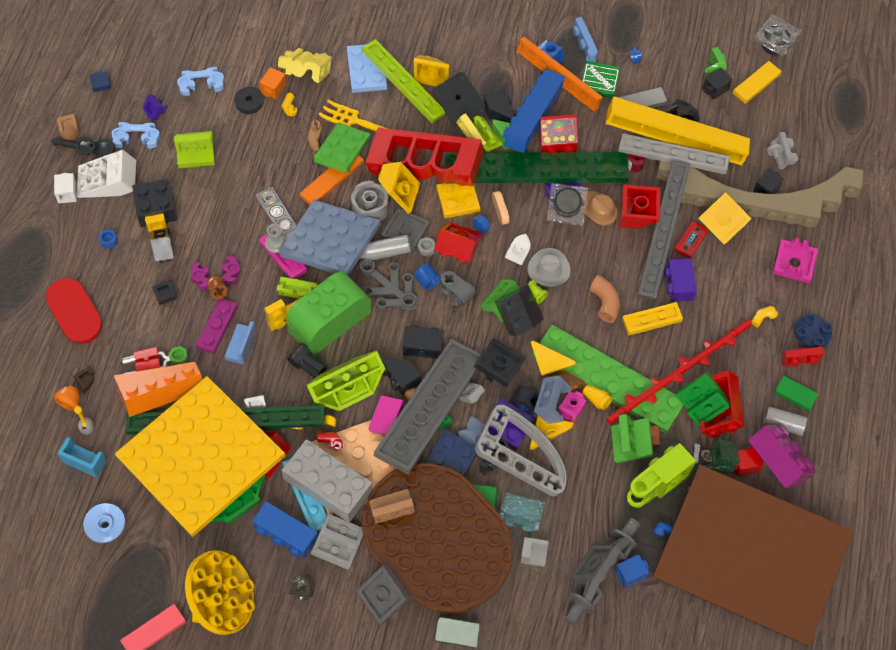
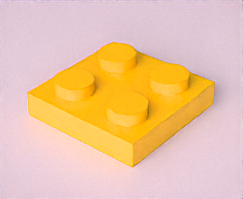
M446 183L436 185L444 219L480 212L474 184L473 186Z
M726 192L698 218L723 245L751 220L745 211Z

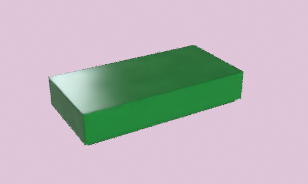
M783 376L774 394L808 412L819 395L786 376Z

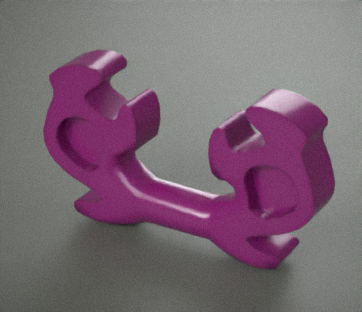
M228 256L226 257L227 264L221 262L222 272L226 273L221 278L224 284L237 283L236 277L240 274L241 269L236 257ZM200 262L194 263L191 266L192 282L198 284L200 290L208 289V267L205 265L204 269H201Z

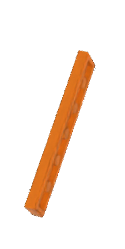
M526 37L520 39L517 52L542 72L547 69L565 76L563 84L565 90L595 112L599 109L603 98L600 94Z

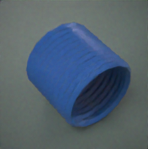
M429 263L423 264L414 273V278L425 290L435 287L441 278Z

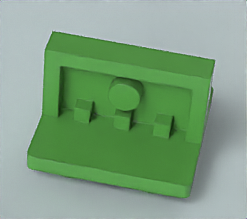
M627 414L619 415V423L611 426L614 461L622 463L653 456L650 420L644 418L633 421Z

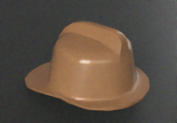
M588 191L581 194L582 203L585 204L581 206L580 210L592 221L604 226L610 225L616 220L617 208L609 196L596 191Z

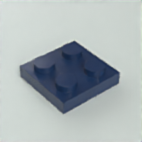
M445 429L425 463L449 467L465 476L477 456L475 445Z

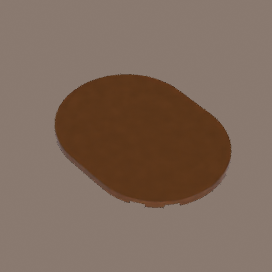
M434 463L416 464L409 475L396 469L382 478L368 496L362 514V532L367 549L380 567L388 565L410 596V600L428 610L440 613L464 612L487 602L504 584L511 568L513 556L509 529L497 510L457 471L449 467L435 465ZM408 489L415 513L375 524L369 501Z

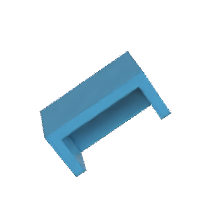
M69 437L66 438L57 453L62 463L96 478L107 462L102 452L99 451L95 454L77 446Z

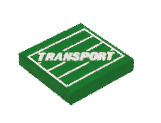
M586 61L582 81L601 96L613 98L615 97L620 67Z

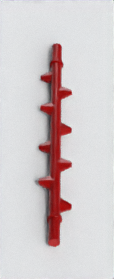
M747 319L736 328H732L729 333L716 342L705 341V349L690 360L683 357L678 358L680 367L663 379L652 378L653 386L637 397L629 394L625 395L626 405L621 406L619 410L607 417V423L609 425L619 420V415H628V412L644 401L655 404L657 402L655 393L672 381L682 383V374L698 363L709 366L708 356L725 344L730 346L736 345L734 338L752 326V322Z

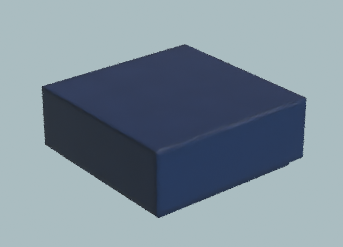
M107 71L90 74L93 92L111 89Z

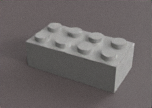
M307 439L282 469L285 481L348 523L368 499L373 489L371 481Z

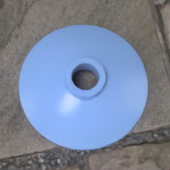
M103 503L96 505L88 511L84 518V531L95 542H111L122 533L125 526V517L123 512L113 504ZM104 523H109L107 528H102Z

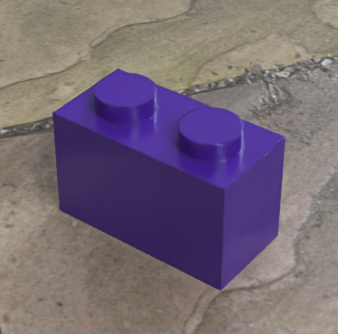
M692 259L669 260L667 267L664 268V276L668 278L667 294L671 296V302L694 301L697 290Z

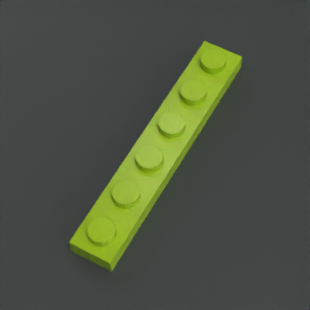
M376 39L362 48V52L431 123L445 115L446 112L441 105Z

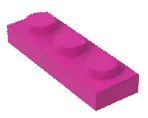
M267 234L259 239L260 245L288 278L297 279L307 272L304 264L281 257L280 253L268 251L265 247Z

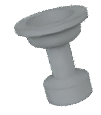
M271 224L267 228L268 237L265 240V247L271 253H279L287 239L282 235L280 225Z

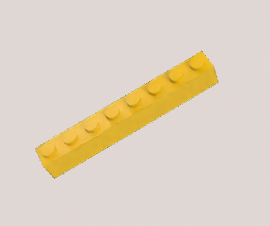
M613 97L607 110L605 124L666 143L730 156L729 162L741 166L749 155L750 138L617 97Z

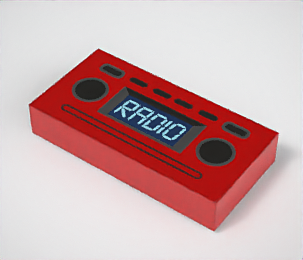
M692 221L674 251L691 259L709 229Z

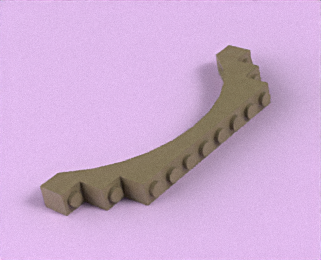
M646 136L647 139H652V140L660 141V140L653 139V138H650V137H647V136ZM658 160L659 166L656 179L667 182L671 163ZM690 167L681 203L694 204L699 207H711L726 192L749 216L816 228L821 217V210L837 213L842 195L849 198L858 197L862 188L863 170L844 167L829 180L809 189L792 193L762 194L728 187L707 177L696 168Z

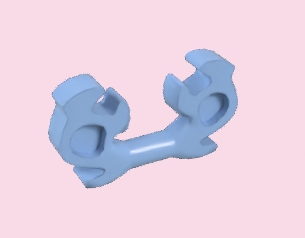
M210 67L201 71L185 70L181 72L182 77L177 80L180 93L183 96L191 95L190 89L196 90L195 82L193 81L195 78L208 77V88L211 89L214 86L215 92L224 89V76L221 72H218L217 67Z
M119 122V127L112 131V142L117 148H123L122 142L129 144L130 137L128 133L131 131L144 132L141 140L143 144H147L149 149L156 148L160 139L155 123L151 122L145 124Z

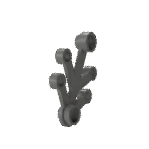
M371 259L361 261V273L371 276L383 286L377 288L366 286L363 288L364 293L371 291V294H366L370 299L376 295H394L398 298L386 299L381 297L377 299L376 306L379 310L383 311L387 307L399 306L405 311H413L417 308L418 298L412 293V274L405 273L402 276V283L405 285V293H403L398 285L400 266L397 262H391L388 266L389 273L391 274L390 282L375 270V263ZM384 302L385 305L380 306L379 303Z

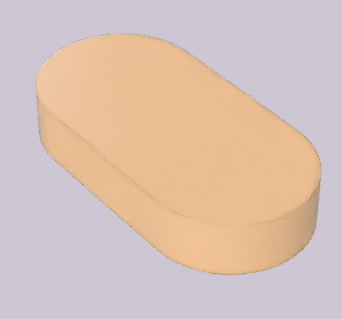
M500 191L492 192V200L500 224H508L509 215Z

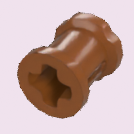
M211 276L207 280V287L214 299H222L226 296L227 288L220 276Z

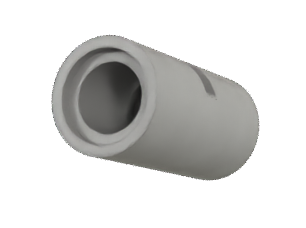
M768 406L763 425H780L789 433L802 436L806 427L807 417Z

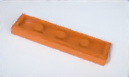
M358 156L347 173L328 168L299 193L300 198L309 205L314 200L321 201L363 165L364 159Z

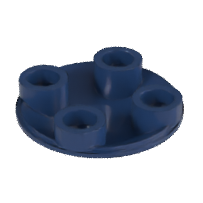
M807 313L796 322L794 333L797 340L808 348L825 347L831 341L833 327L822 318L814 316L812 313Z

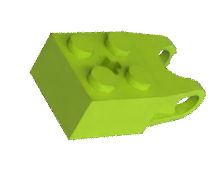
M680 443L675 447L673 445L665 450L664 455L660 459L658 457L654 458L649 463V467L632 481L630 491L627 494V502L632 507L640 508L656 496L661 499L690 476L696 460ZM631 495L642 498V501L639 503L632 501Z

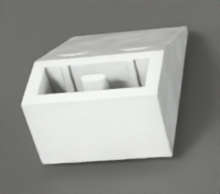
M120 150L79 165L77 197L121 196L133 192L132 185H135L136 159L124 150Z

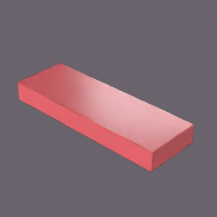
M173 604L120 641L126 650H146L185 624L186 621L175 604Z

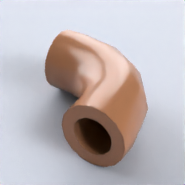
M597 275L589 291L596 294L601 300L602 305L598 311V316L607 323H614L621 307L619 293L611 282Z

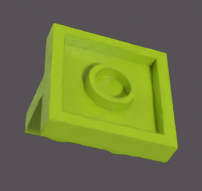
M212 131L176 134L174 136L178 168L215 165Z

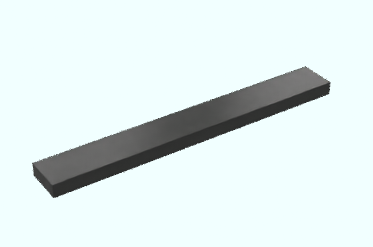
M672 160L660 206V221L656 222L638 292L640 297L652 300L657 298L690 164Z

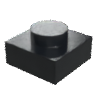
M170 280L152 286L159 305L177 299Z

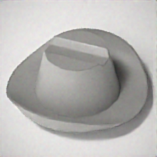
M545 248L538 251L528 264V275L542 286L554 287L561 285L570 276L571 270L566 256L554 248Z

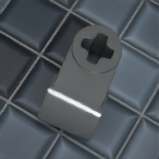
M447 271L441 275L440 291L457 305L463 307L476 293L471 284L465 282L454 272Z

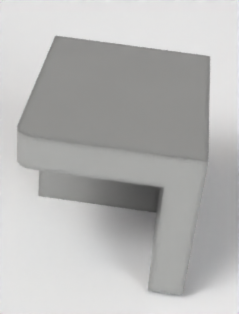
M524 537L520 563L544 567L549 541Z

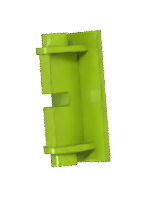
M479 115L474 117L473 125L486 142L483 146L485 151L488 153L502 146V143L485 119Z
M281 276L280 284L277 285V292H279L278 295L301 299L317 287L318 283Z

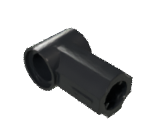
M301 343L287 357L292 366L297 369H303L314 378L324 373L328 368L324 362L312 354L307 346Z

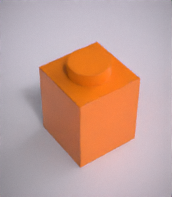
M270 67L259 82L261 93L266 97L277 99L287 85L285 73Z

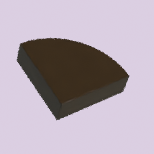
M90 366L73 376L84 393L90 389L94 381V374Z

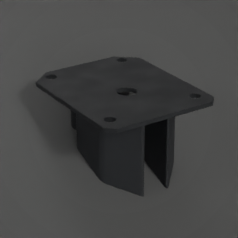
M459 72L433 88L432 92L438 103L455 126H458L456 121L465 113L471 122L474 117L484 114L486 105L465 73Z

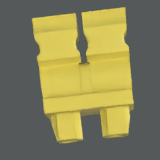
M298 48L294 52L287 50L284 56L281 55L279 57L278 67L286 69V74L288 75L293 74L302 77L309 70H312V79L319 83L330 73L331 56H328L326 53H316L313 55L309 51L303 52V49Z

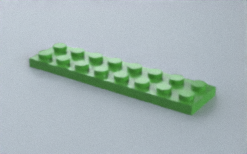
M551 325L539 343L576 362L575 366L558 371L559 373L584 387L590 385L610 393L612 403L619 407L626 405L625 395L629 394L637 397L653 386L648 378L554 325ZM662 388L655 393L657 400L655 404L644 401L629 413L640 419L648 418L650 425L658 426L659 430L667 434L684 405L676 397V394Z

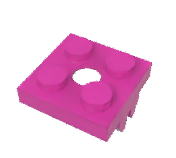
M799 238L793 239L792 242L781 239L773 274L810 283L818 249L809 247L807 240L800 243ZM790 259H798L800 266L793 267L790 265Z

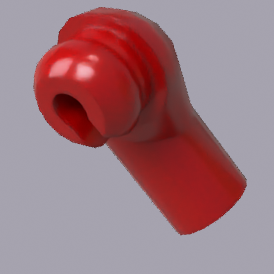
M317 433V443L327 442L337 451L343 449L344 441L337 433Z

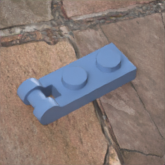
M582 17L575 18L572 30L574 36L578 37L579 47L581 50H584L586 61L596 62L598 50Z

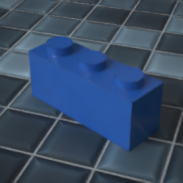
M268 502L264 503L252 520L253 527L255 528L254 531L262 537L266 535L271 538L275 545L279 547L283 545L288 548V552L295 557L301 556L305 559L318 538L316 531Z

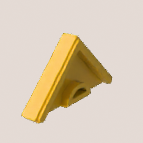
M531 341L542 376L576 365L574 360L535 341Z
M538 415L535 427L550 441L573 428L574 422L563 420L562 422L547 424ZM533 440L530 445L531 450L539 447Z

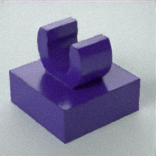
M148 95L142 109L152 121L158 120L159 115L165 113L167 107L162 106V101L154 95Z

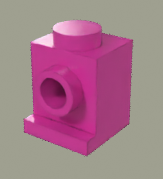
M568 392L558 408V413L564 420L574 422L575 424L585 408L587 400L584 399V395L580 392Z

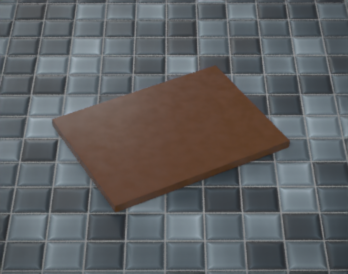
M699 465L653 574V578L809 647L854 531Z

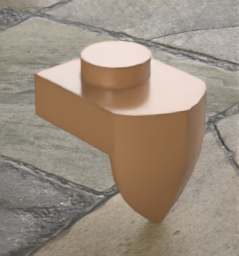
M71 114L57 118L60 136L65 140H76L80 135L76 115Z

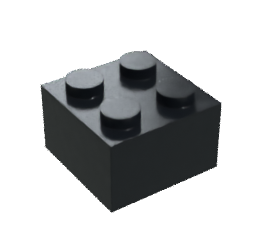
M169 178L132 185L137 218L141 228L147 227L145 221L147 216L164 214L166 223L177 221Z

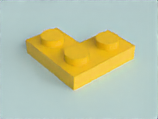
M282 299L264 308L267 324L271 331L281 329L286 325L287 313L298 300L285 306Z

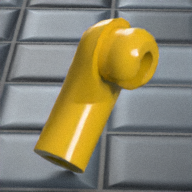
M292 93L286 94L281 105L287 116H295L297 113V107L294 108V105H292L295 98Z
M773 306L759 309L751 321L752 325L759 327L764 318L775 319L778 316V312Z

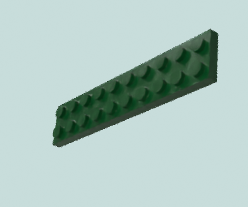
M547 152L483 153L474 183H628L629 175L626 153L556 152L555 154ZM445 153L446 169L455 164L458 153ZM455 181L446 184H455Z

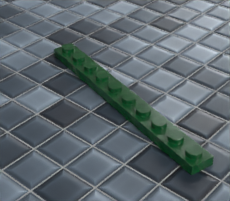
M324 405L241 409L260 429L325 427ZM163 412L140 413L131 417L127 413L126 434L134 435L140 433Z

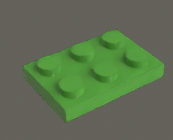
M337 123L315 154L314 162L347 173L370 140V133Z

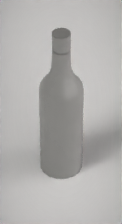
M406 234L369 242L360 259H371L373 261L410 253L412 250L409 236Z

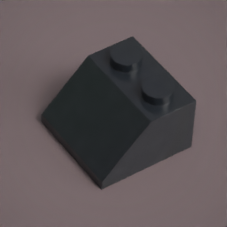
M529 285L494 301L510 336H518L534 328L544 319Z

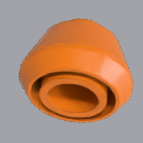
M69 385L54 394V400L63 408L73 411L76 406H79L81 396L78 394V389Z

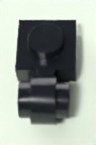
M499 440V444L509 448L507 441ZM502 452L498 453V457L505 456ZM483 459L479 472L486 476L489 471L493 472L496 465Z

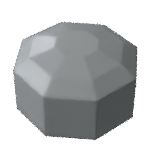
M425 237L420 239L417 249L420 255L428 257L434 254L436 244L433 239Z

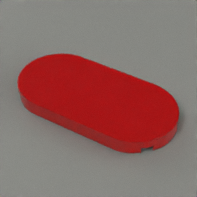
M70 278L59 279L52 283L47 289L46 301L67 339L72 342H79V344H86L96 339L100 334L99 331L102 329V321L82 285Z

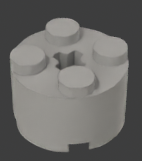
M364 181L354 188L355 190L351 195L353 212L363 216H370L380 221L388 216V192L381 184L378 185L374 181Z

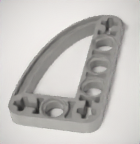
M505 405L496 406L492 410L475 445L477 455L546 494L558 496L564 491L567 478L563 461L554 446L539 429L523 416ZM502 411L503 417L499 420V422H497L496 420L499 416L498 412ZM508 421L525 432L543 450L552 464L555 474L498 443ZM488 427H495L498 432L497 435H491L488 432ZM483 444L487 445L486 451H483ZM498 453H504L507 456V461L501 462L498 459ZM516 462L524 465L525 469L523 472L516 469ZM533 472H539L542 476V481L534 480ZM554 482L557 484L556 487H557L558 489H556V490L553 489V485H552V484H553Z

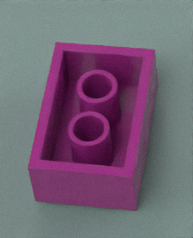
M765 425L748 441L785 488L799 487L816 473L813 468V462L808 457L805 458L803 456L801 447L795 441L792 442L788 437L789 432L783 426Z

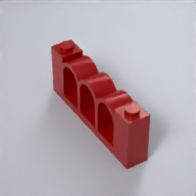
M378 127L365 163L369 173L380 175L383 164L392 163L391 161L397 146L409 147L408 155L401 163L415 178L423 180L435 175L439 181L444 183L455 181V184L460 186H473L484 148L481 139ZM420 149L434 150L430 162L423 166L415 165ZM444 152L458 153L456 162L452 167L448 169L439 168Z

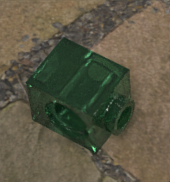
M718 439L709 449L713 470L731 473L740 463L737 443L734 441Z

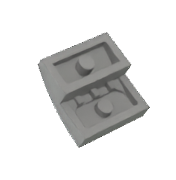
M327 514L311 555L349 570L363 537L362 527Z

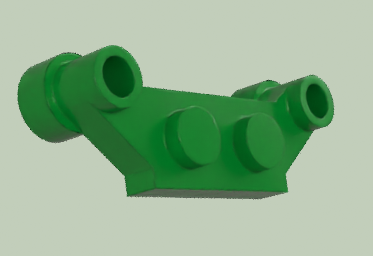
M265 474L211 522H225L229 525L261 502L259 497L264 485Z

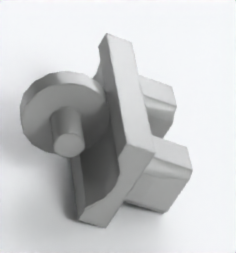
M780 132L779 136L770 143L771 146L768 147L767 153L770 156H774L779 169H784L787 165H794L798 161V156L790 151L794 145L793 139L787 138L785 132Z

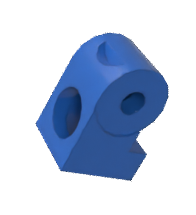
M546 40L538 46L559 64L564 60L563 48Z

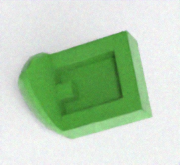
M718 47L712 48L709 56V61L712 65L704 72L712 74L719 68L726 72L725 55L721 53Z

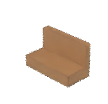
M408 489L369 501L375 524L415 513Z

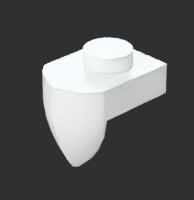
M527 234L519 235L513 240L505 258L519 265L523 264L531 246Z

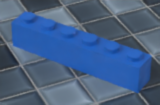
M545 69L542 75L538 76L536 85H532L529 96L526 95L523 101V106L520 105L516 117H512L510 127H506L504 130V146L522 153L525 152L539 129L540 117L547 116L562 91L565 76Z

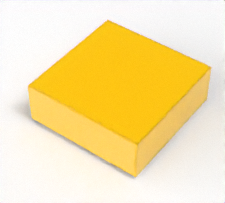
M164 214L145 217L149 232L167 228Z

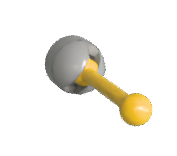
M76 406L74 412L80 417L78 429L82 434L88 435L94 431L95 425L90 418H84L82 407Z

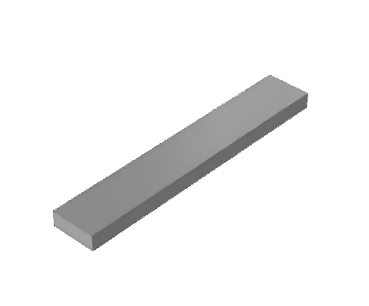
M622 133L618 152L669 163L675 160L690 164V167L725 175L730 158L727 155Z

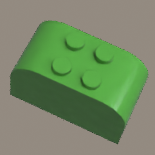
M344 271L337 272L299 299L290 308L286 316L288 332L299 343L307 346L315 356L371 313V300Z

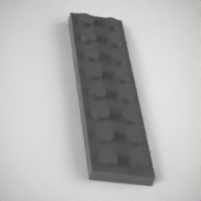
M450 339L375 449L373 456L409 475L478 369L474 368V365L482 354Z

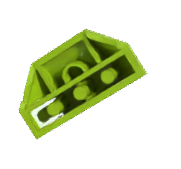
M373 351L350 359L320 374L306 386L314 403L340 411L373 395L385 367L378 352Z

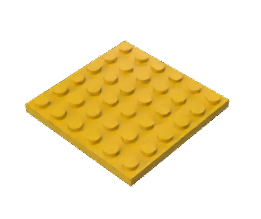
M208 376L115 453L116 457L192 537L285 457V453Z

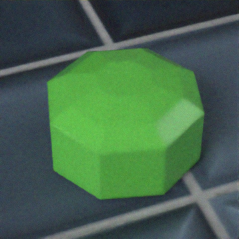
M181 346L174 347L169 352V358L173 365L184 364L189 359L186 349Z

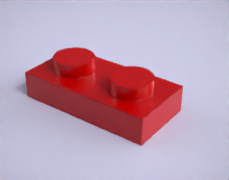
M823 347L787 350L784 352L781 361L783 366L789 365L790 367L806 363L814 365L821 361L825 353Z

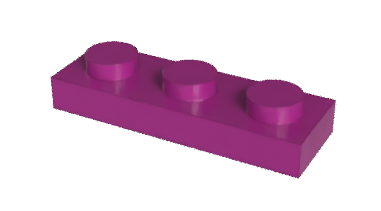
M223 298L218 300L196 343L197 349L215 354L238 308L237 303Z

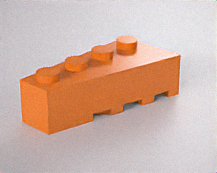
M190 362L114 375V379L129 417L179 400L202 381V376L196 363Z

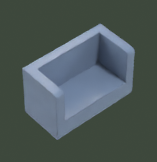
M560 376L544 378L534 412L547 424L562 422L563 417L555 409L559 395L571 392L572 387Z

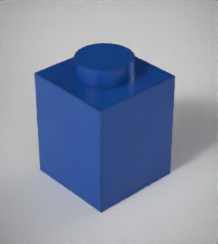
M639 554L617 564L615 573L624 589L645 580L649 573L647 562L644 559L642 560Z

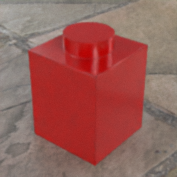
M754 448L735 451L730 459L731 469L736 472L737 477L759 473L764 465L761 456Z

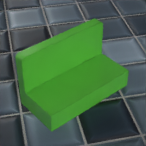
M502 279L480 306L484 311L494 312L498 319L503 322L494 301L520 288L514 280Z

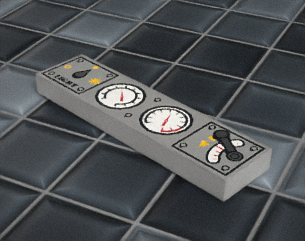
M270 187L256 194L258 202L272 224L280 225L282 235L288 239L296 224L274 189Z

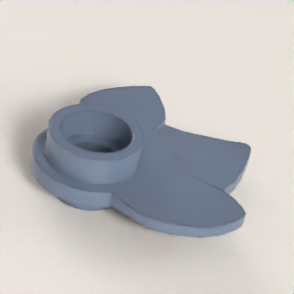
M472 416L467 423V430L458 431V435L467 442L476 445L484 425ZM484 444V445H482V446H483V451H486V450H487V445Z

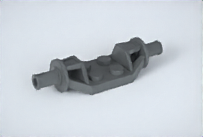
M629 518L622 531L613 529L610 533V538L592 545L572 575L571 593L568 598L573 605L564 616L568 623L576 625L584 611L587 613L594 612V606L603 595L598 587L599 583L605 579L607 571L616 561H625L630 551L635 549L636 543L632 537L640 527V523L635 519ZM582 589L584 590L583 597L581 596Z

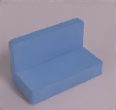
M250 321L249 326L237 324L225 354V360L244 365L256 334L255 322Z

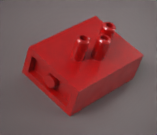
M729 370L712 375V378L730 402L731 407L709 422H700V432L709 438H717L720 434L726 432L733 433L739 428L745 427L738 376Z

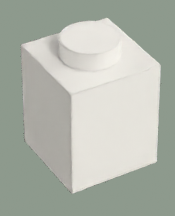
M73 173L54 175V194L58 203L77 202V183Z

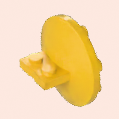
M218 550L208 551L193 560L186 574L185 593L192 612V622L200 623L204 628L218 635H229L244 628L255 609L254 583L250 580L246 570L235 556Z

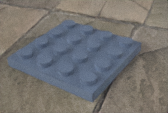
M314 200L279 253L281 257L334 274L344 271L349 276L381 223L379 219L363 216L347 209Z

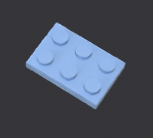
M365 45L347 46L352 93L387 90L386 76L362 52V48Z

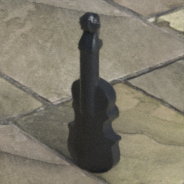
M55 137L51 141L54 146L60 145L62 147L74 148L80 155H94L95 159L112 154L115 151L114 144L109 139L99 138L98 141H93L91 138L81 137L75 142L65 139L60 140Z

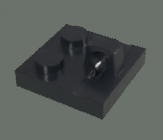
M493 338L475 363L474 368L487 375L486 379L490 382L495 380L507 388L526 358Z

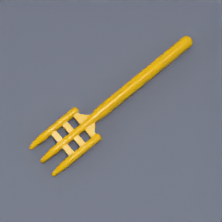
M329 99L327 101L332 106L338 108L337 111L323 106V108L334 116L329 117L321 112L319 113L322 118L335 124L341 123L350 127L353 124H358L377 132L378 127L385 128L369 121L358 119L359 111Z

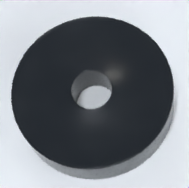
M255 87L240 89L234 98L236 108L244 114L258 112L264 103L261 91Z

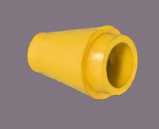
M587 385L582 392L598 409L606 410L612 402L610 393Z

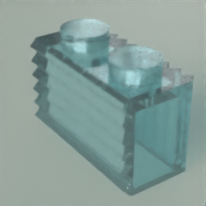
M505 493L500 515L509 527L516 525L528 532L538 531L545 503Z

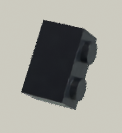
M417 325L405 326L402 346L403 355L438 359L442 353L444 330L435 327L421 328Z

